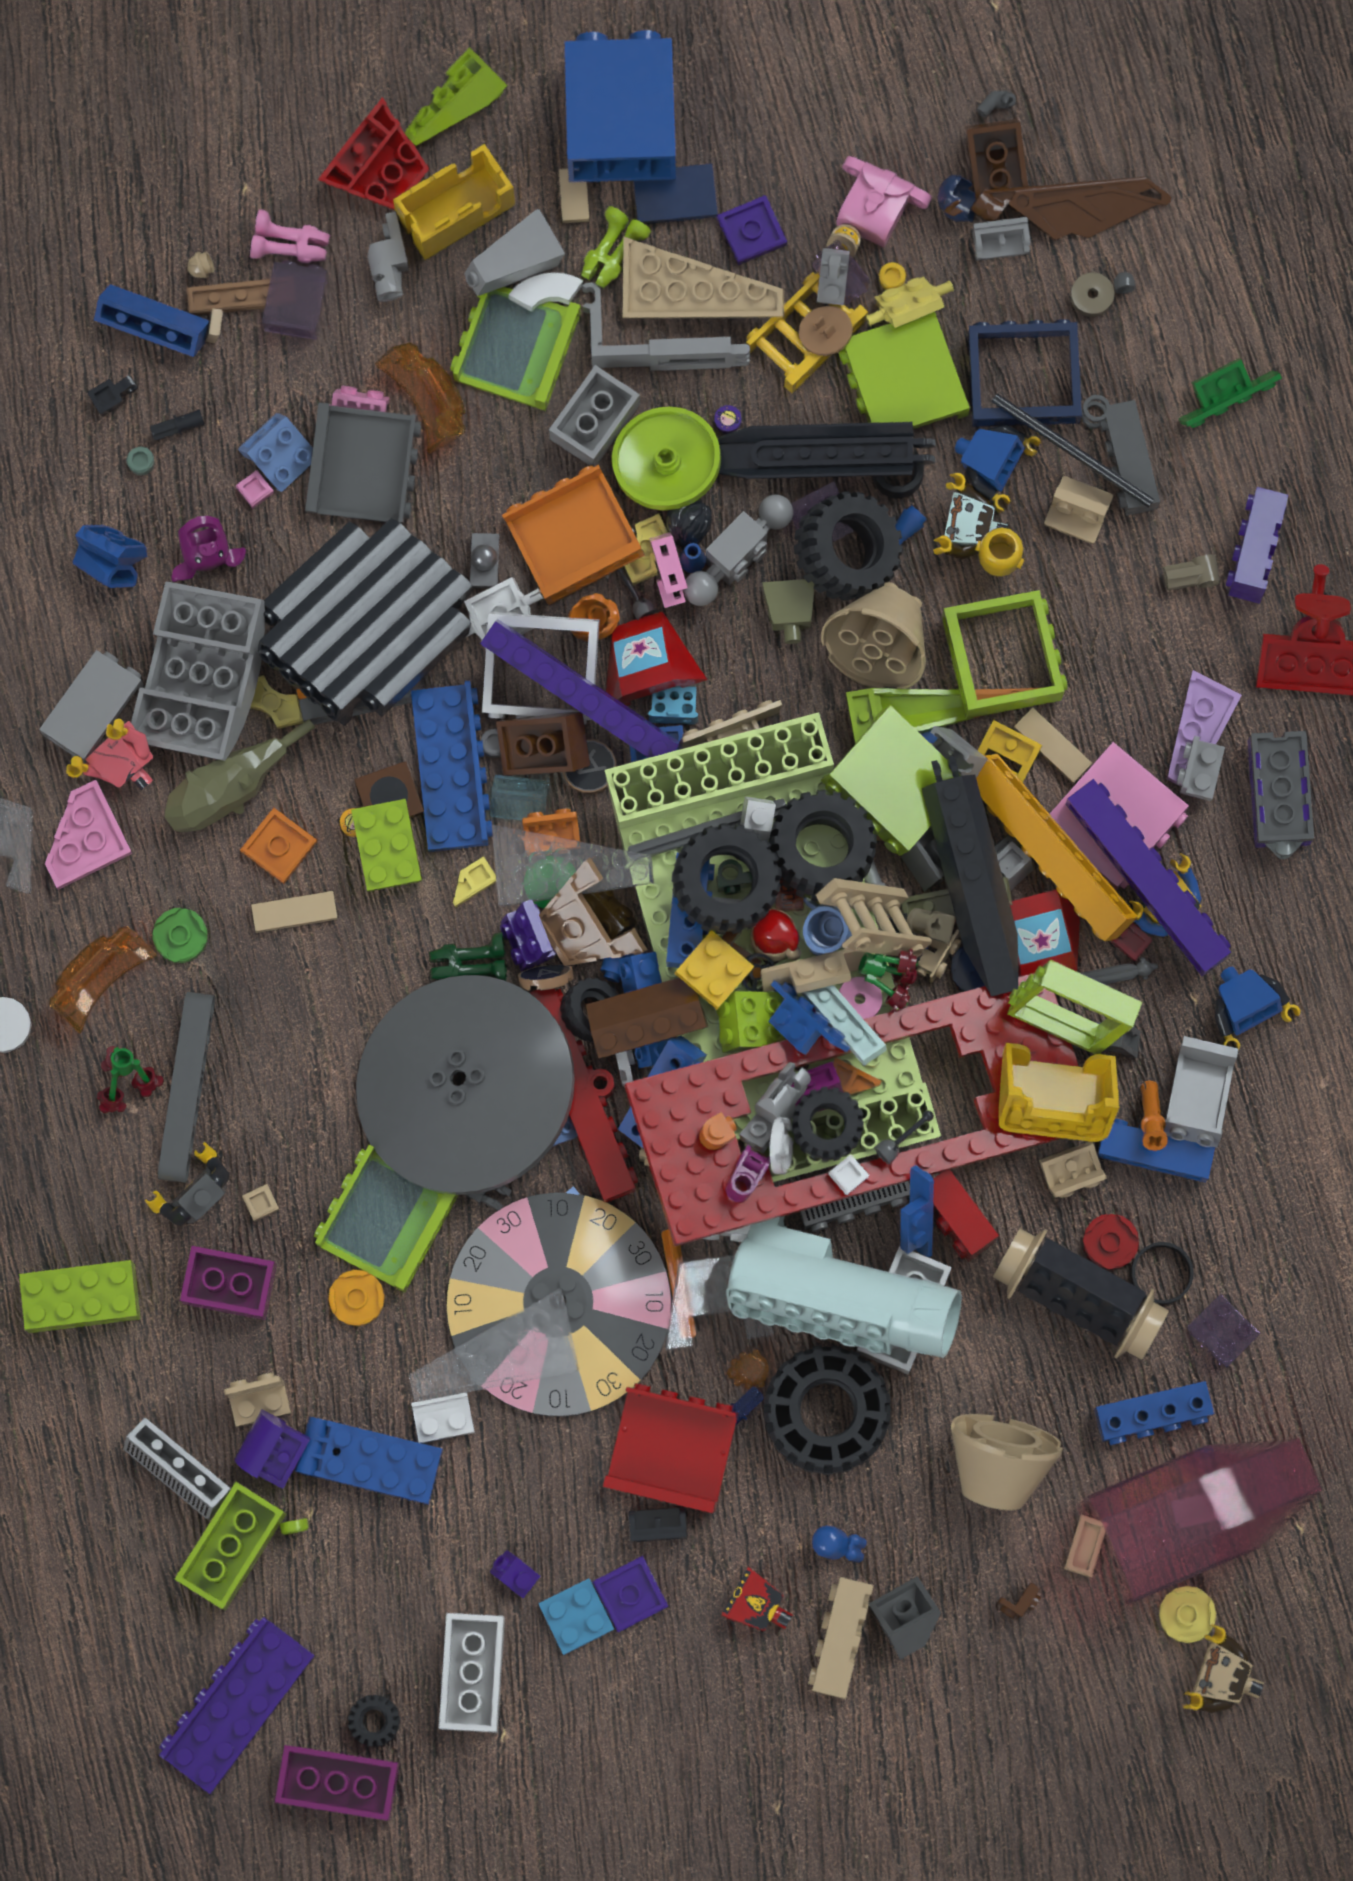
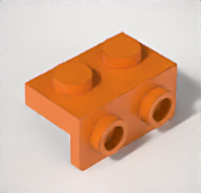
M559 809L554 811L555 814L544 815L543 812H534L527 814V818H522L526 855L531 856L581 849L577 812H571V809Z

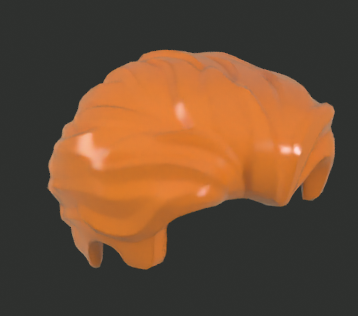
M598 593L581 598L572 607L568 618L600 620L598 640L608 637L620 620L616 603L610 599H605L603 595ZM571 631L577 639L588 641L589 632Z

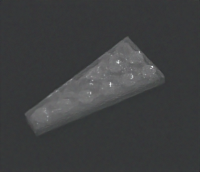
M492 824L498 906L522 904V902L531 899L533 902L553 899L581 864L589 857H591L603 879L582 891V894L654 884L652 856Z
M562 1288L555 1290L546 1297L410 1373L409 1379L414 1402L577 1372L579 1366Z

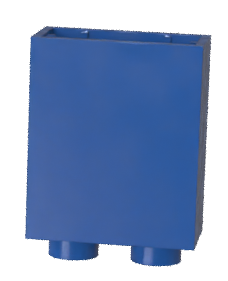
M642 30L632 33L629 39L608 40L607 36L602 33L586 32L578 35L576 41H564L569 182L676 179L672 38H661V35L655 31Z

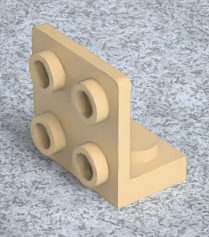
M267 1373L257 1376L258 1381L249 1383L246 1380H239L230 1383V1388L224 1389L225 1395L230 1399L236 1427L253 1424L261 1409L276 1417L292 1414L285 1383L280 1376H274V1373Z

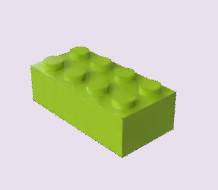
M131 1260L19 1274L24 1328L28 1333L141 1319L135 1264Z
M235 1482L175 1577V1580L226 1611L283 1521L286 1513Z

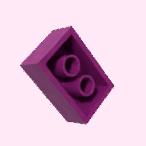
M191 1246L180 1301L183 1305L266 1320L277 1265L274 1261Z

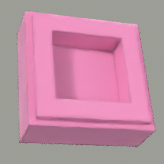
M258 470L236 485V489L252 509L274 494L273 489Z

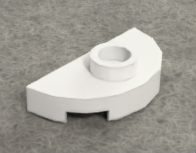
M632 1050L616 1054L622 1086L633 1081L630 1065L635 1064Z

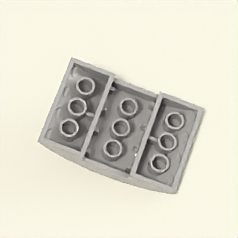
M165 582L153 635L158 636L146 686L139 689L131 721L137 731L146 735L149 746L223 761L227 759L243 729L258 682L262 659L257 651L259 640L264 637L265 633L264 600Z

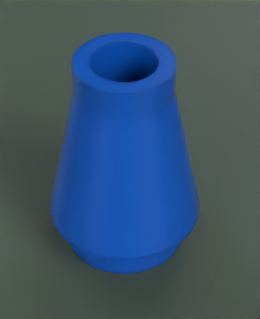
M912 505L907 510L904 508L895 524L896 530H900L902 535L899 545L924 527L923 524L927 520Z
M688 544L679 556L681 567L689 573L703 569L706 563V556L697 544Z

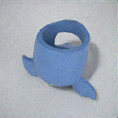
M804 897L803 902L812 909L805 919L803 926V937L810 951L819 956L842 948V944L852 934L838 907L819 905L817 902L811 901V898Z

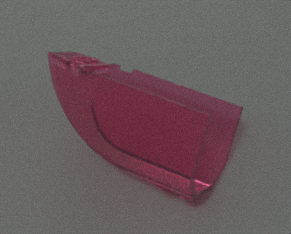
M1291 1438L1209 1444L1093 1493L1081 1502L1083 1506L1091 1504L1102 1522L1126 1577L1132 1596L1126 1600L1129 1606L1259 1549L1323 1489L1300 1439Z

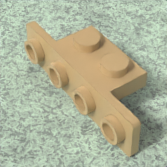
M768 700L759 704L757 709L753 711L741 710L732 715V719L724 722L722 719L715 720L707 725L708 728L703 730L691 729L682 735L683 737L678 747L679 749H684L702 742L706 743L759 729L757 721L778 714L783 705L780 700L772 703V700Z
M844 949L764 968L761 970L764 992L775 990L771 986L773 980L782 985L785 982L794 985L797 994L851 981L850 972L858 970L861 958L866 952Z

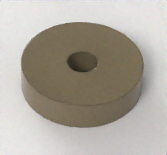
M1083 274L1076 279L1072 286L1071 303L1075 310L1084 316L1097 317L1103 315L1110 309L1113 303V285L1102 274ZM1093 291L1097 294V297L1090 298L1088 293Z

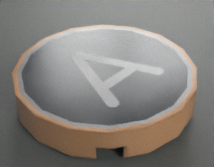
M587 740L590 766L562 773L566 783L573 790L587 794H596L608 787L605 770L616 767V759L613 752L604 743L597 740Z
M563 964L537 966L518 974L519 986L525 990H529L530 986H537V989L540 990L554 989L564 986L568 981L574 979L572 967L564 966Z

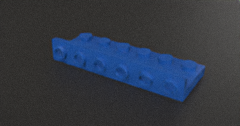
M469 680L465 681V685L412 690L411 696L428 851L435 852L488 846V837H493L491 820L486 821L485 811L490 810L489 795L483 794L482 784H487L486 768H480L479 757H484L483 741H477L476 731L481 730L480 714L474 715L473 704H478L477 688H471Z

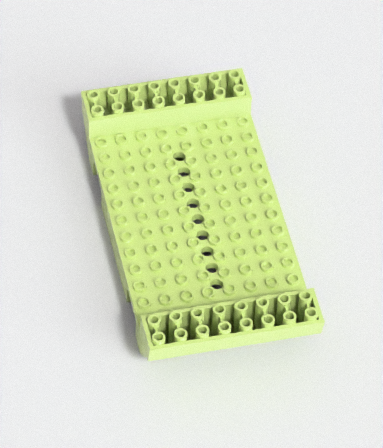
M819 712L605 770L620 839L634 880L652 952H656L662 982L679 978L674 974L678 968L666 967L673 895L672 889L674 885L672 873L675 867L676 853H680L683 847L632 862L630 859L628 847L743 810L745 796L772 801L782 798L787 804L793 798L800 799L802 793L809 791L811 795H816L817 790H826L825 784L821 779L833 770L834 763ZM818 824L806 827L800 831L796 839V847L800 855L807 862L815 866L831 867L837 865L846 858L848 853V844L843 835L827 825ZM717 855L710 858V864H715L714 880H708L707 891H712V897L743 900L749 894L751 887L742 888L740 893L725 895L724 891L718 892V867L727 859L738 861L742 866L743 872H750L748 867L742 861L730 855ZM726 868L722 875L727 880H734L737 878L738 873L733 868ZM780 887L779 894L771 909L782 910L793 919L800 938L798 947L802 953L797 960H791L786 957L778 961L775 966L817 956L810 951L803 937L804 922L812 910L803 902L804 897L811 898V895L804 894L803 898L795 895L796 889L793 892H781ZM794 894L795 899L782 901V895ZM793 902L792 908L784 909L782 906L783 903ZM851 909L852 912L854 913V915H855V917H856V919H857V921H858L860 927H861V928H865V927L863 926V924H862V922H861V920H860V918H859V916H858L856 910H855V909ZM869 911L871 917L873 918V920H874V922H875V924H876V926H877L876 919H875V916H874L873 912H870V911ZM745 928L735 943L749 953L754 954L755 952L752 949L750 940L751 928ZM757 957L758 959H760V960L762 961V963H761L760 965L765 964L764 961H763V959H761L760 957ZM858 970L850 972L851 978L865 977V975L858 973ZM885 971L882 978H876L890 989L895 987L892 975L889 972ZM749 980L747 985L751 988V983ZM762 980L757 982V988L762 986ZM740 983V984L737 986V988L734 990V991L752 992V991H749V990L745 989V988L742 986L741 983ZM844 983L836 984L834 986L839 991ZM882 990V1005L877 1015L890 1012L892 1008L885 1003L888 994ZM801 993L797 994L799 998L804 997ZM861 995L854 998L857 1004L865 1002V998ZM700 996L709 1027L682 1036L707 1054L703 1062L754 1049L744 1048L733 1053H722V1045L719 1040V1016L716 1009ZM910 1037L886 1043L887 1051L865 1066L853 1053L836 1057L881 1080L879 1087L850 1095L853 1100L856 1099L859 1103L858 1107L862 1110L864 1121L858 1145L850 1153L855 1160L877 1154L874 1149L877 1144L887 1139L895 1141L919 1121L927 1110L933 1112V1120L926 1121L900 1143L898 1148L941 1136L926 1082L923 1083ZM835 1058L809 1064V1068L807 1070L813 1069L815 1067L821 1066L831 1061L833 1063ZM779 1073L742 1082L751 1114L733 1119L737 1127V1131L734 1133L741 1154L747 1144L740 1140L739 1134L756 1115L755 1104L767 1091L774 1079L778 1078ZM825 1109L816 1112L811 1119L812 1131L822 1139L837 1138L844 1130V1119L834 1110ZM788 1131L789 1138H792L793 1141L791 1165L786 1174H774L771 1163L769 1170L773 1182L838 1165L849 1155L846 1157L844 1155L840 1157V1160L836 1161L829 1159L828 1162H824L820 1158L815 1160L810 1158V1154L807 1152L803 1153L801 1151V1147L794 1140V1133ZM770 1146L764 1153L751 1147V1150L762 1156L765 1155L766 1158L770 1157Z

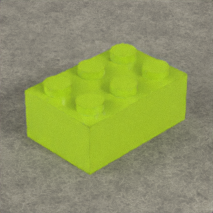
M406 799L351 809L367 891L371 892L422 882Z

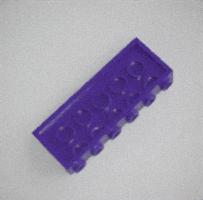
M265 1617L260 1621L258 1619L254 1620L246 1631L249 1634L248 1638L243 1644L238 1642L230 1652L229 1656L232 1659L227 1666L221 1665L211 1678L214 1680V1683L208 1690L205 1688L201 1690L194 1700L197 1704L191 1713L186 1711L176 1724L180 1728L174 1736L169 1734L159 1746L162 1750L159 1756L169 1762L209 1794H212L315 1657L314 1654Z

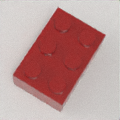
M951 1170L943 1171L933 1179V1215L937 1221L935 1225L944 1237L949 1235L953 1240L952 1248L960 1259L965 1257L970 1262L996 1243L999 1235Z

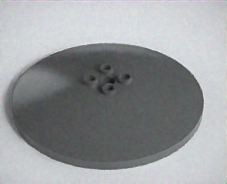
M463 975L445 978L427 984L399 1001L388 1011L371 1034L361 1057L357 1074L356 1096L360 1121L370 1144L374 1147L380 1158L396 1173L411 1183L424 1189L452 1195H467L490 1191L509 1184L527 1173L544 1158L557 1141L567 1122L572 1106L575 1085L574 1063L567 1038L559 1023L547 1008L527 991L507 981L493 977ZM460 1072L465 1073V1082L460 1086L453 1085L454 1076Z

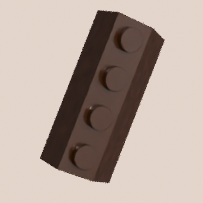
M680 978L586 1004L590 1029L598 1058H605L709 1027L700 995Z

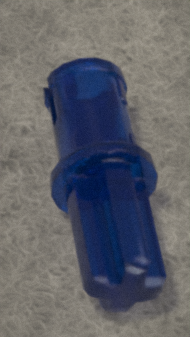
M756 1387L749 1389L735 1404L731 1403V1406H733L732 1412L738 1413L736 1425L743 1418L746 1420V1416L764 1399L763 1394Z

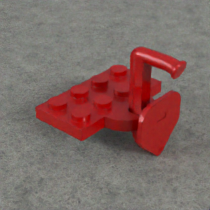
M1318 564L1314 566L1312 593H1302L1295 596V609L1308 616L1296 623L1291 635L1263 634L1256 687L1353 695V641L1345 640L1344 629L1340 622L1336 620L1349 615L1351 606L1349 600L1344 597L1324 595L1326 576L1330 571L1326 565Z

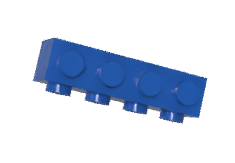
M111 284L98 297L94 321L192 357L205 344L210 322L204 318Z
M709 859L702 867L700 881L706 893L712 897V891H707L708 880H714L715 864H710ZM672 895L666 967L679 968L702 942L703 935H708L709 931L701 929V924L697 922L693 924L687 919L689 915L685 911H680L677 906L679 901L677 898H674V895Z
M656 952L618 959L624 993L662 983ZM670 1039L636 1048L635 1056L638 1069L654 1066Z
M682 1035L668 1040L648 1077L702 1063L707 1054ZM630 1107L618 1130L644 1149L632 1108Z
M1121 1119L1114 1120L1110 1134L1106 1139L1100 1141L1097 1153L1098 1158L1204 1183L1209 1178L1215 1151L1213 1146L1204 1147L1192 1141L1174 1140L1170 1136H1167L1168 1143L1163 1149L1158 1151L1148 1150L1143 1145L1142 1137L1145 1133L1142 1131L1141 1125L1138 1128L1127 1126L1128 1122Z
M1206 1381L1110 1403L1094 1409L1102 1442L1109 1441L1110 1445L1127 1442L1126 1437L1137 1434L1138 1439L1153 1436V1430L1164 1428L1165 1432L1181 1429V1423L1191 1421L1192 1426L1209 1422L1208 1417L1214 1415Z

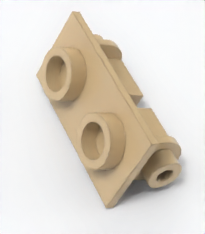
M958 929L954 935L952 934L950 943L931 939L932 943L929 946L937 949V951L933 953L925 949L920 961L917 962V973L923 977L929 974L930 983H933L936 977L940 979L948 966L945 963L949 954L955 955L962 941L959 940L960 932Z

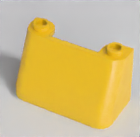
M1005 1044L1002 1057L999 1101V1126L1003 1130L1090 1142L1102 1141L1108 1137L1119 1110L1116 1056L1095 1054L1087 1058L1083 1067L1030 1061L1031 1053L1029 1048L1021 1044Z

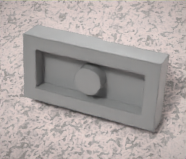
M823 248L817 302L844 305L850 251Z

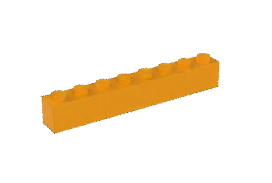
M998 754L985 755L987 761L976 779L981 798L987 804L988 811L993 816L998 817L1004 824L1005 831L1020 842L1023 852L1039 864L1041 873L1047 878H1051L1057 885L1056 889L1059 894L1069 899L1075 906L1074 910L1077 915L1087 920L1092 926V932L1095 936L1104 941L1117 939L1138 916Z

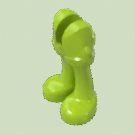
M609 206L605 211L608 230L598 247L587 253L581 273L582 277L591 280L601 263H603L605 266L596 281V285L605 288L613 279L617 278L622 271L620 264L623 260L624 237L638 242L647 239L651 233V230L638 220L632 219L629 223L628 217L622 211L612 206ZM629 223L626 230V234L620 242L619 246L616 248L613 254L609 256L608 253L612 248L614 242L616 241L617 237Z

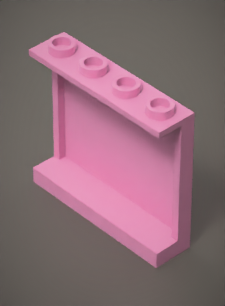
M1113 742L1052 810L1050 815L1103 877L1113 885L1115 891H1117L1120 886L1125 889L1129 884L1065 805L1067 798L1092 779L1097 784L1102 783L1110 793L1109 799L1114 805L1119 804L1126 812L1128 823L1132 827H1138L1145 838L1143 842L1149 849L1151 847L1155 848V846L1160 849L1170 838V835L1167 834L1173 826L1178 829L1187 819L1188 815L1185 812L1189 805Z

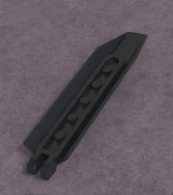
M913 422L749 426L717 438L721 452V465L718 474L747 479L912 475L914 464L931 465L935 463V456L914 455V448H934L935 439L914 438Z
M950 756L948 757V765L953 778L942 780L940 763L937 760L931 761L936 783L921 789L964 950L991 997L1012 992L1014 988L1018 989V933L975 774L959 776L955 757Z

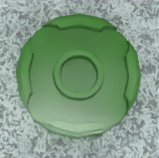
M173 908L168 910L156 920L152 940L156 950L165 959L174 963H186L196 959L204 951L208 942V930L203 919L190 909Z

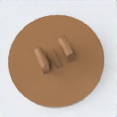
M823 306L812 310L803 318L799 327V338L804 348L810 353L819 356L833 355L847 346L853 333V326L849 316L843 310L833 306Z

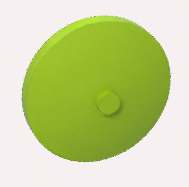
M679 407L654 408L634 417L619 433L612 452V466L620 488L634 502L655 510H674L696 502L712 487L721 465L718 439L711 426L694 412Z

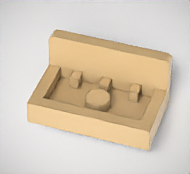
M1090 1141L1039 1160L1048 1189L1054 1197H1069L1074 1194L1075 1190L1083 1187L1093 1188L1099 1185L1100 1181L1107 1178L1101 1168L1094 1144Z

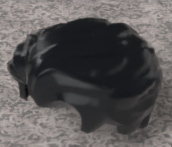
M701 499L688 506L668 510L666 516L668 533L672 534L676 545L686 547L691 543L699 544L710 530L712 511Z

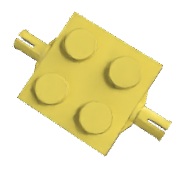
M925 277L911 279L907 284L898 288L885 290L881 295L875 297L880 310L866 315L867 323L871 326L884 320L890 322L896 328L944 308L940 296L953 292V285L949 280L935 287L930 285Z

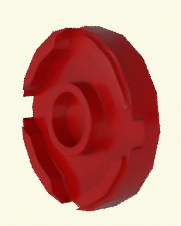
M1103 1214L1092 1220L1085 1229L1083 1237L1084 1252L1092 1263L1103 1269H1120L1129 1264L1137 1253L1139 1245L1138 1232L1133 1223L1124 1216Z

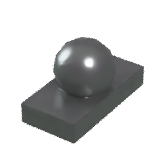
M472 533L470 583L473 585L472 588L489 589L498 584L499 534Z

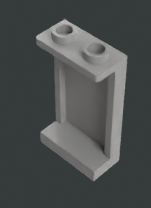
M97 650L94 652L39 729L42 735L72 756L81 757L84 764L87 762L85 759L92 754L106 734L107 725L113 724L136 690L144 686L140 679V673L129 666L124 669L117 664L119 660L107 651L104 655Z
M1186 1036L1183 1037L1165 1120L1164 1132L1167 1136L1174 1140L1196 1142L1204 1147H1218L1223 1132L1222 1125L1238 1048Z

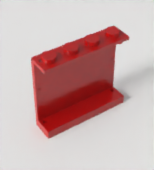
M634 1383L633 1388L626 1387V1401L609 1473L605 1476L603 1487L715 1513L738 1413L732 1412L733 1406L716 1402V1407L704 1405L705 1399L689 1396L688 1401L678 1399V1393L662 1389L661 1394L650 1392L651 1386Z

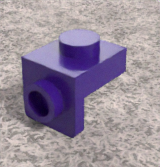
M508 1550L497 1557L493 1568L490 1570L493 1576L521 1598L526 1596L540 1578L539 1574Z

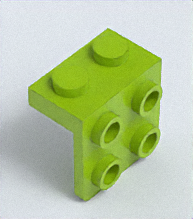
M734 991L716 1010L719 1016V1040L722 1045V1053H733L744 1048H758L786 1040L769 1022V1019L783 1002L782 996L778 992Z

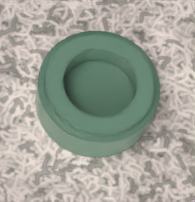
M136 447L129 452L127 464L134 474L146 475L154 468L155 459L148 448Z

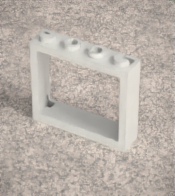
M490 612L488 614L487 632L497 619L513 627L589 632L586 679L593 684L596 683L600 620ZM486 648L482 712L489 713V718L503 719L505 714L516 715L517 719L555 713L580 712L575 709L492 704L495 654ZM583 714L584 724H587V720H592Z

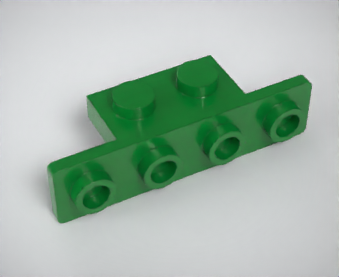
M1238 358L1191 382L1201 407L1180 417L1178 420L1180 424L1187 427L1190 426V428L1200 426L1205 422V418L1214 414V416L1223 414L1229 410L1228 406L1236 402L1243 403L1253 397L1252 394L1259 390L1266 391L1276 386L1275 382L1282 379L1281 374L1270 371L1250 381L1242 360Z

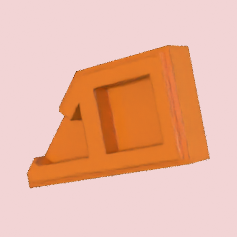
M835 1057L833 1065L841 1082L843 1092L846 1091L853 1095L880 1086L881 1080Z

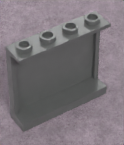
M319 403L305 511L313 514L387 522L392 518L405 525V518L410 519L412 503L408 502V494L414 491L415 476L411 475L412 465H417L418 449L414 448L415 438H420L422 422L418 421V416L416 414L404 415Z

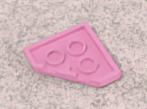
M97 780L71 791L64 816L61 818L54 837L53 846L50 854L48 853L45 865L58 890L132 854Z

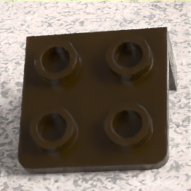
M599 882L583 891L584 898L611 940L619 934L630 930L637 923L630 909L620 904L608 886Z

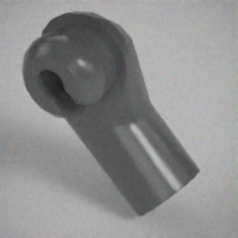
M992 91L976 108V111L979 115L986 118L994 108H1010L1014 106L1016 96L1010 91Z

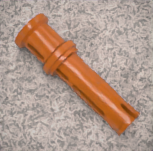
M1149 1080L1140 1086L1144 1111L1141 1129L1145 1133L1142 1140L1145 1148L1158 1151L1163 1149L1168 1143L1167 1135L1164 1132L1166 1121L1160 1113L1158 1084Z

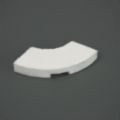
M563 273L536 275L518 284L510 292L509 299L531 312L538 305L546 302L559 301L569 305L583 285V280Z

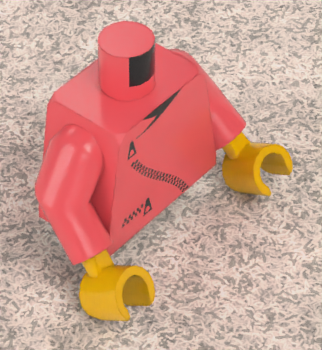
M122 719L114 720L113 726L111 724L107 725L106 736L108 739L85 759L87 761L85 764H83L81 757L74 756L71 759V764L67 765L66 772L70 777L76 778L83 773L86 776L114 784L119 788L131 779L142 791L153 781L143 769L153 759L146 735L137 731L130 721L124 724Z

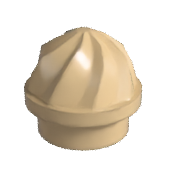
M196 252L188 260V272L196 278H207L210 273L215 272L208 252L202 254Z

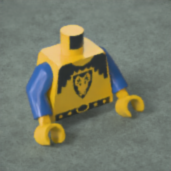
M1180 853L1182 857L1181 864L1178 865L1174 859H1171L1170 865L1179 870L1178 873L1174 871L1179 880L1177 884L1183 892L1187 890L1196 901L1194 906L1199 911L1202 899L1198 882L1190 868V858ZM1129 901L1133 905L1134 913L1138 916L1134 922L1145 933L1160 937L1169 936L1143 902Z

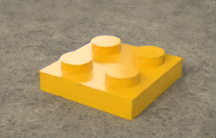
M711 930L674 974L717 1010L754 966Z

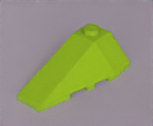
M470 47L447 71L446 74L449 78L443 87L435 88L432 93L434 97L431 104L421 108L404 132L415 145L422 143L488 106L493 100L498 99L502 95L503 90L508 86Z

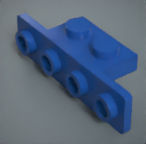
M773 980L771 986L785 999L769 1019V1022L799 1052L806 1055L821 1034L832 1045L848 1052L851 1047L844 1041L846 1036L835 1027L830 1028L828 1026L830 1021L821 1013H815L812 1010L814 1005L804 997L799 998L794 986L790 983L785 982L782 985Z
M916 1165L910 1168V1204L901 1209L900 1249L907 1254L916 1250L921 1255L930 1258L932 1256L934 1180L928 1172L923 1171Z

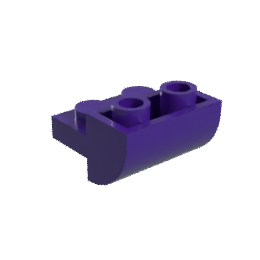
M532 899L522 902L516 911L506 914L500 925L504 939L509 941L512 948L510 951L512 960L515 965H519L521 972L536 967L557 955L550 944L539 917L540 911L538 906L534 904Z
M261 1409L234 1460L239 1467L255 1478L259 1476L283 1489L305 1450L310 1437L285 1425V1421Z

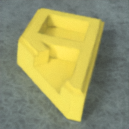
M484 856L460 871L453 900L455 908L499 881Z

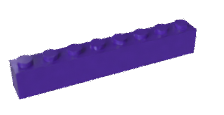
M499 619L493 623L480 644L646 757L651 758L673 752L679 746V741Z
M1092 779L1068 797L1065 805L1203 977L1231 954L1229 950L1231 947L1230 943L1222 934L1217 935L1213 930V922L1209 916L1197 910L1194 906L1196 901L1187 890L1183 892L1178 886L1179 880L1174 872L1170 869L1166 871L1160 863L1162 859L1153 847L1149 849L1143 842L1145 839L1144 835L1138 827H1132L1126 820L1127 814L1119 804L1114 805L1109 799L1110 793L1102 783L1097 784Z

